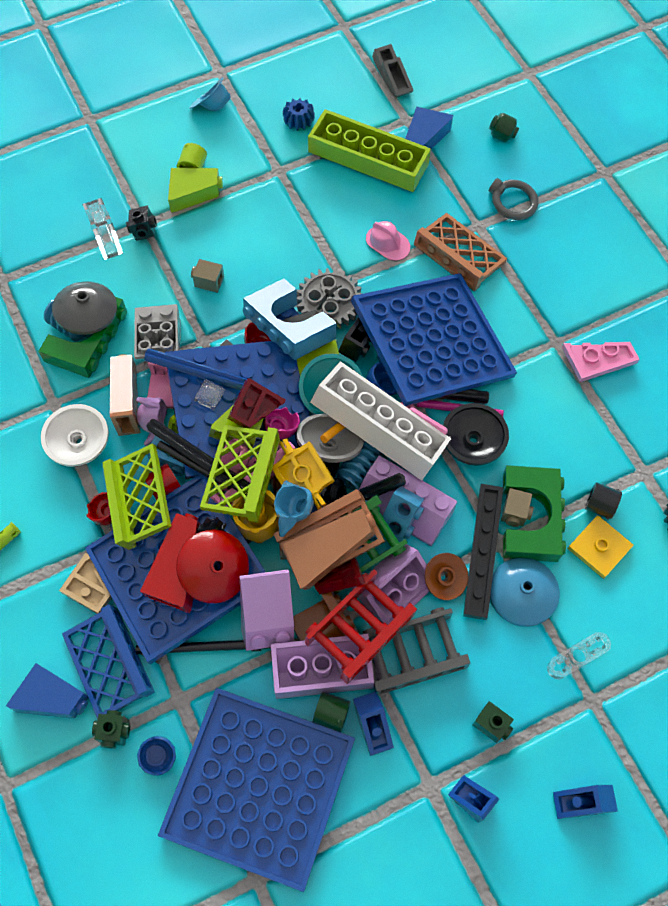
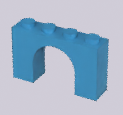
M285 279L243 298L244 316L250 319L260 331L269 336L272 342L279 345L283 352L290 355L294 360L336 339V322L323 311L307 320L296 323L284 322L276 318L277 315L297 306V289Z

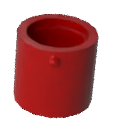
M166 463L160 468L165 495H168L179 488L180 484ZM153 472L149 473L145 481L149 486L154 479ZM154 491L153 495H154L155 499L157 500V499H158V494H157V492Z

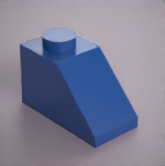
M376 691L354 698L353 703L370 756L394 748L384 707Z
M593 785L553 792L557 819L618 812L613 785Z

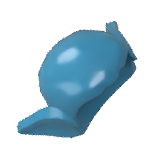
M287 480L281 485L282 487L277 492L274 501L275 513L279 518L280 537H284L297 522L306 519L313 509L311 491Z

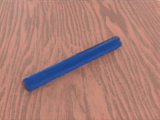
M150 348L146 350L144 360L238 390L242 389L247 380L244 377Z

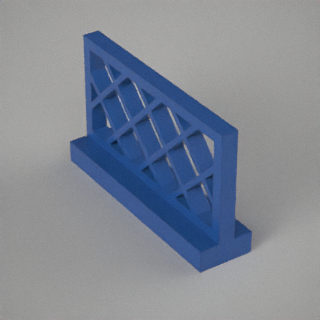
M108 604L101 608L100 613L62 633L97 719L98 714H106L107 710L119 711L136 700L155 693L139 655H136L135 646L118 608ZM102 619L105 624L102 635L92 633L94 624ZM78 632L85 633L81 647L75 646L71 639V636ZM90 635L100 638L96 652L86 649ZM105 640L113 642L114 649L111 657L101 654ZM84 652L95 654L90 669L83 667L81 663ZM99 656L110 659L105 673L95 670ZM115 661L122 663L124 667L120 678L110 675ZM93 673L104 676L99 690L92 688L90 684ZM108 678L119 680L114 695L104 692ZM124 682L131 684L135 693L127 699L119 697ZM102 695L113 697L110 708L102 712L99 705Z

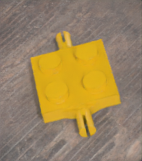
M283 439V442L280 441L279 445L285 455L279 462L273 465L272 469L280 484L282 485L287 480L300 487H304L311 491L313 502L318 510L322 506H326L320 493L325 487L335 481L313 444L309 441L300 448L293 449L288 439Z

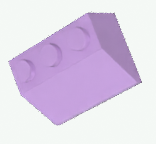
M407 544L404 545L405 551L395 557L393 554H390L368 573L369 575L375 569L378 573L373 583L399 607L402 606L404 608L409 603L414 606L429 592L424 578L427 564L419 551ZM367 590L358 597L361 603L382 623L388 625L394 619L392 617L393 614Z

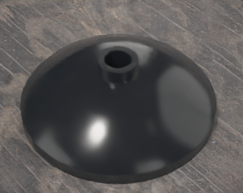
M479 403L461 405L448 414L443 424L448 430L446 435L451 438L445 448L455 459L468 465L489 464L498 459L507 447L509 430L506 421L496 410L487 405ZM474 438L477 440V442L473 443L470 441V439Z

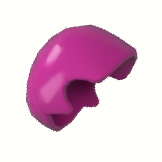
M285 407L272 411L264 418L263 422L266 431H268V427L278 429L279 438L283 440L295 434L300 424V418L298 413L291 414L288 408Z

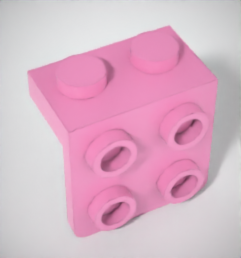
M148 362L151 379L147 397H159L165 401L167 408L174 409L167 368Z

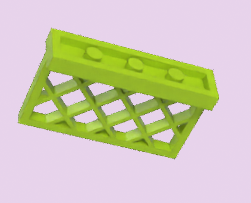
M224 425L201 501V510L247 517L250 522L258 523L280 442L278 429L268 427V431ZM229 433L238 434L241 438L231 445L227 441ZM254 437L263 438L262 443L254 448L248 442ZM245 443L249 451L238 456L234 449ZM231 452L235 459L224 465L221 461L222 456ZM253 455L257 460L256 464L246 468L242 461ZM239 463L244 471L232 477L228 469ZM225 472L229 480L218 486L215 478ZM248 476L251 480L250 485L241 489L236 482ZM233 484L238 492L226 498L222 490ZM216 493H219L223 498V501L216 505L208 504L209 498ZM242 496L245 500L244 508H233L230 503Z
M152 443L116 461L108 459L102 462L115 544L130 550L137 547L136 542L171 527L156 445ZM150 453L151 458L146 466L141 464L145 455ZM132 462L133 465L127 475L124 474L123 466ZM139 466L145 468L139 480L133 478ZM153 472L154 479L151 485L144 484L149 473ZM132 480L137 484L131 495H129L127 488ZM142 486L148 488V490L143 500L141 501L136 497L138 496ZM155 491L158 494V499L155 505L151 506L148 502ZM134 501H137L140 505L135 514L132 515L130 508ZM147 506L152 510L146 521H144L140 517ZM157 513H161L163 522L155 526L151 525ZM137 522L144 523L141 531L138 534H134Z

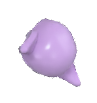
M138 397L136 399L137 402L141 403L137 409L138 424L143 430L150 433L144 442L145 446L149 445L155 437L153 433L148 431L147 423L151 419H156L163 424L167 414L165 401L159 397Z

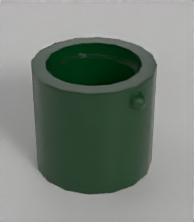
M322 692L312 723L341 732L351 701Z

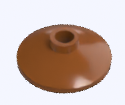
M438 554L426 566L424 574L425 584L429 592L436 598L442 600L455 599L464 592L467 586V567L462 559L455 554ZM442 572L445 574V579L443 581L441 580Z

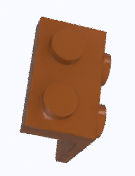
M331 592L321 594L322 601L293 616L294 631L300 641L305 640L307 635L305 632L314 622L319 624L341 602L337 595L333 596ZM342 613L340 616L354 629L355 625L350 616H345ZM333 622L323 631L328 638L346 636Z

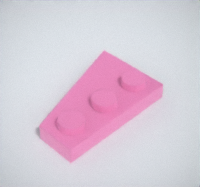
M605 342L603 345H591V343L571 345V343H563L562 346L579 382L637 364L640 360L630 342Z

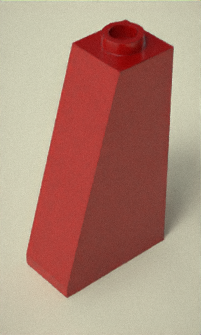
M176 513L140 592L148 599L190 614L193 597L187 594L181 586L177 576L176 563L184 543L193 535L199 533L197 529L200 523L198 522L199 519L194 515L186 513L183 516Z

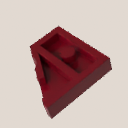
M248 378L227 419L243 428H250L284 404L286 399Z
M354 558L334 568L314 586L320 595L363 585L366 582L357 558Z

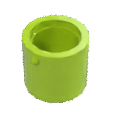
M195 143L185 144L179 157L177 168H203L207 158L206 150Z

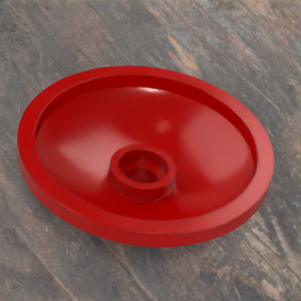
M221 530L202 531L193 535L182 546L177 557V576L183 589L194 599L204 603L224 602L234 597L240 591V576L248 575L249 572L248 556L243 545L233 535ZM216 561L221 565L218 571L213 567Z

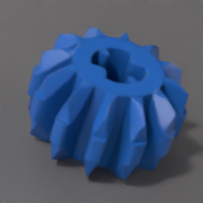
M292 98L291 102H286L283 108L285 124L290 129L295 127L297 131L299 128L305 130L306 126L311 127L315 113L312 104H309L308 99L302 101L301 98L299 100Z

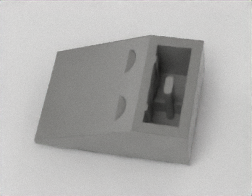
M177 304L135 308V359H143L146 350L149 348L163 353L180 349L181 320Z

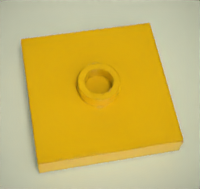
M597 515L567 549L604 579L634 545Z

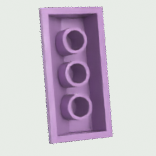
M379 455L367 472L359 489L397 473L403 474L406 484L402 487L425 499L421 506L424 508L418 521L414 520L412 524L415 527L412 535L432 546L453 514L457 501ZM397 489L379 496L383 502L378 505L382 516L393 493ZM403 503L404 508L410 510V507ZM394 522L396 526L401 528V526L398 523Z
M361 634L365 640H369L368 634ZM347 636L329 638L348 658L352 657L355 659L360 654L358 651L359 647ZM305 640L271 644L276 699L319 695L322 692L337 693L373 689L374 687L372 660L347 685L340 678L343 671L342 665L316 640L309 646L305 644Z

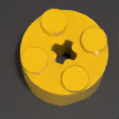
M269 490L266 491L258 523L250 522L247 517L233 515L234 522L243 537L256 543H263L265 540L273 537V533L279 530V518L275 513L274 506L275 495ZM242 496L234 500L233 508H244L245 500Z

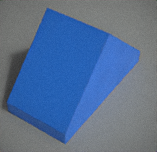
M464 775L448 794L452 800L478 823L486 818L499 801L496 795Z

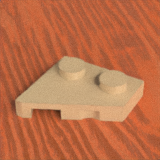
M86 553L59 590L63 595L96 614L100 613L101 608L105 607L112 599L91 558Z

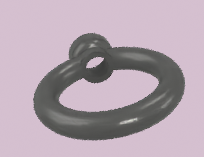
M496 178L488 190L493 194L492 201L494 207L506 218L524 220L531 217L538 208L539 201L535 190L523 181L506 180L502 182V180ZM507 188H518L528 194L531 204L523 212H514L503 206L500 196Z

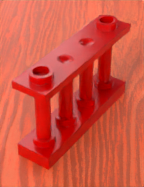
M375 569L369 575L367 573L363 574L365 584L356 586L319 624L314 622L305 632L307 634L305 638L307 646L316 640L342 665L343 671L340 678L347 685L414 617L417 608L411 603L405 608L399 607L373 583L378 573ZM365 590L370 592L393 614L392 617L394 619L388 625L378 620L357 600ZM349 606L376 630L375 634L377 636L372 642L365 640L340 616ZM332 622L359 647L358 651L360 654L355 659L352 657L348 658L323 633Z

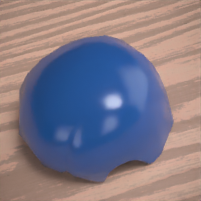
M163 736L150 737L140 745L137 753L138 765L145 773L153 776H159L168 772L173 767L176 759L174 745Z

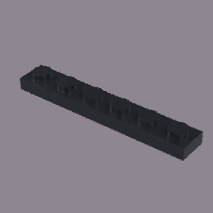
M481 484L479 488L463 611L464 617L487 620L503 487Z

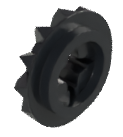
M335 478V482L326 487L325 503L327 505L347 495L346 487L340 478Z

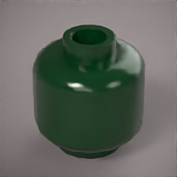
M505 113L495 115L489 126L491 136L503 142H507L510 138L514 139L519 128L516 127V118Z

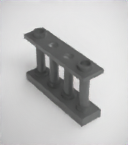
M444 607L432 610L429 615L410 620L392 638L402 668L401 674L395 676L388 674L381 651L373 658L379 675L377 677L378 681L374 682V691H376L377 695L469 667L470 660L468 654L461 656L460 653H457L446 620L450 619L453 613L451 608L444 610ZM437 623L448 655L446 657L447 660L439 663L437 660H434L423 626ZM374 628L363 631V634H368L371 642L377 636ZM414 629L425 661L424 667L419 669L411 667L400 633Z

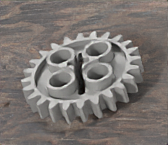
M326 268L325 273H322L319 269L318 275L311 272V279L304 277V283H300L299 290H297V308L301 314L313 310L319 313L323 311L336 322L339 329H341V323L348 326L349 319L355 321L357 313L351 303L352 296L362 293L361 286H358V281H352V275L345 277L344 270L337 274L336 268L333 273H330L329 269Z

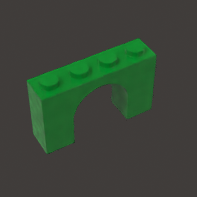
M115 297L117 301V314L112 323L84 341L70 342L48 334L38 351L43 361L90 378L92 372L96 371L102 354L106 353L111 338L116 335L118 325L127 315L123 299Z
M506 465L503 472V495H507L510 488L532 494V498L538 500L546 509L548 522L543 528L534 531L506 529L503 535V558H529L536 561L558 562L566 552V542L562 541V533L565 532V519H562L565 499L561 498V490L564 489V477H561V469Z

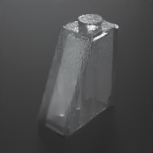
M102 198L82 204L104 260L123 254L112 220Z

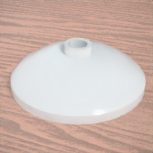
M82 404L68 405L55 411L46 420L41 431V444L47 456L54 462L69 467L81 466L97 458L106 447L109 437L108 425L102 414L93 407ZM78 439L82 440L78 444L75 443Z

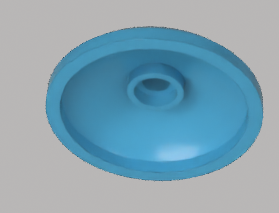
M514 558L504 562L495 570L492 578L490 600L496 612L506 621L518 626H535L546 621L556 610L560 597L559 585L550 569L541 562L529 558ZM523 584L530 585L531 590H525Z

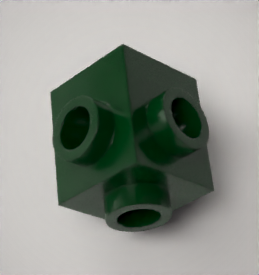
M107 710L106 714H98V720H95L93 723L92 735L95 736L94 740L99 742L101 747L115 749L117 745L125 746L126 738L128 739L130 735L131 725L126 717L121 716L122 712ZM109 724H113L112 730L108 732Z

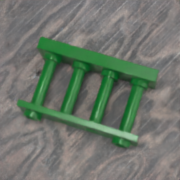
M378 495L365 503L391 548L380 555L375 548L367 551L371 561L360 567L361 572H364L390 554H393L394 557L406 550L404 545L408 543L406 538L400 542L397 540L379 512L381 509L378 505L383 502ZM359 507L358 509L354 510L353 512H356V511L362 509V507ZM337 590V591H333V592H334V594L336 595V594H338L339 592H341L342 590Z

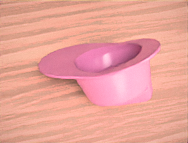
M375 222L373 228L366 234L367 244L389 260H402L410 252L409 240L398 232L396 226L391 222Z

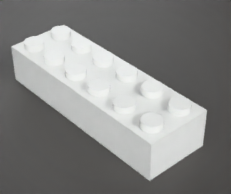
M341 361L321 382L310 402L421 481L451 440L449 436L443 434Z

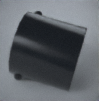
M595 482L587 499L585 509L604 516L608 520L612 519L619 506L622 492L619 489H613Z

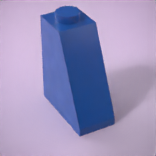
M416 106L405 139L432 149L451 131L453 115Z
M35 663L6 706L17 713L75 719L77 715H81L86 709L89 697Z

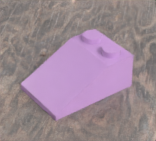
M289 570L240 576L241 631L246 651L269 648L271 644L294 642V620Z

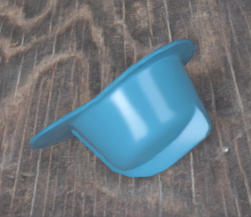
M220 78L210 90L194 101L189 109L199 104L210 111H217L223 108L231 98L229 92L221 83L224 78Z

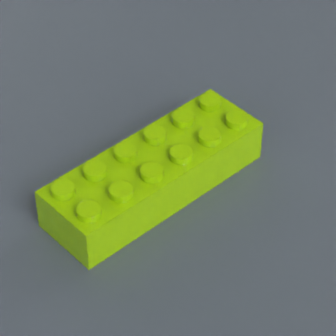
M324 109L308 135L309 153L414 192L429 165L431 148Z

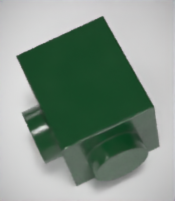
M488 701L472 725L497 743L501 738L506 740L514 728L510 725L514 719Z

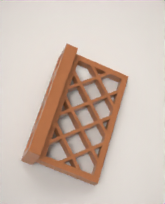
M445 213L427 228H420L414 241V245L452 275L461 273L468 287L473 291H476L480 287L481 282L507 261L504 255L448 213ZM446 221L452 225V228L442 227V223ZM430 232L439 233L440 237H435ZM443 233H452L453 238H444ZM457 234H464L467 239H458ZM446 244H454L455 249H451ZM458 244L468 245L469 250L459 249ZM472 245L480 246L482 251L473 250ZM460 255L470 256V261L465 260ZM474 256H483L484 261H474ZM488 257H494L498 262H488ZM476 267H485V272H481Z
M358 489L311 513L303 521L297 522L284 537H280L279 531L273 533L276 541L280 543L289 564L290 561L283 543L340 519L346 514L349 515L359 507H362L367 514L371 513L362 493ZM378 526L373 527L377 540L369 544L364 543V547L354 551L338 566L384 543L385 540Z

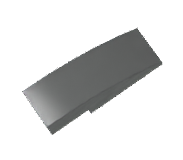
M392 44L374 49L373 60L393 95L397 98L412 93L414 91L400 57H397Z

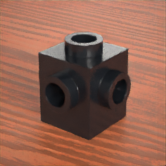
M148 205L129 210L128 222H126L127 230L130 234H133L136 241L155 236L157 220L152 215Z

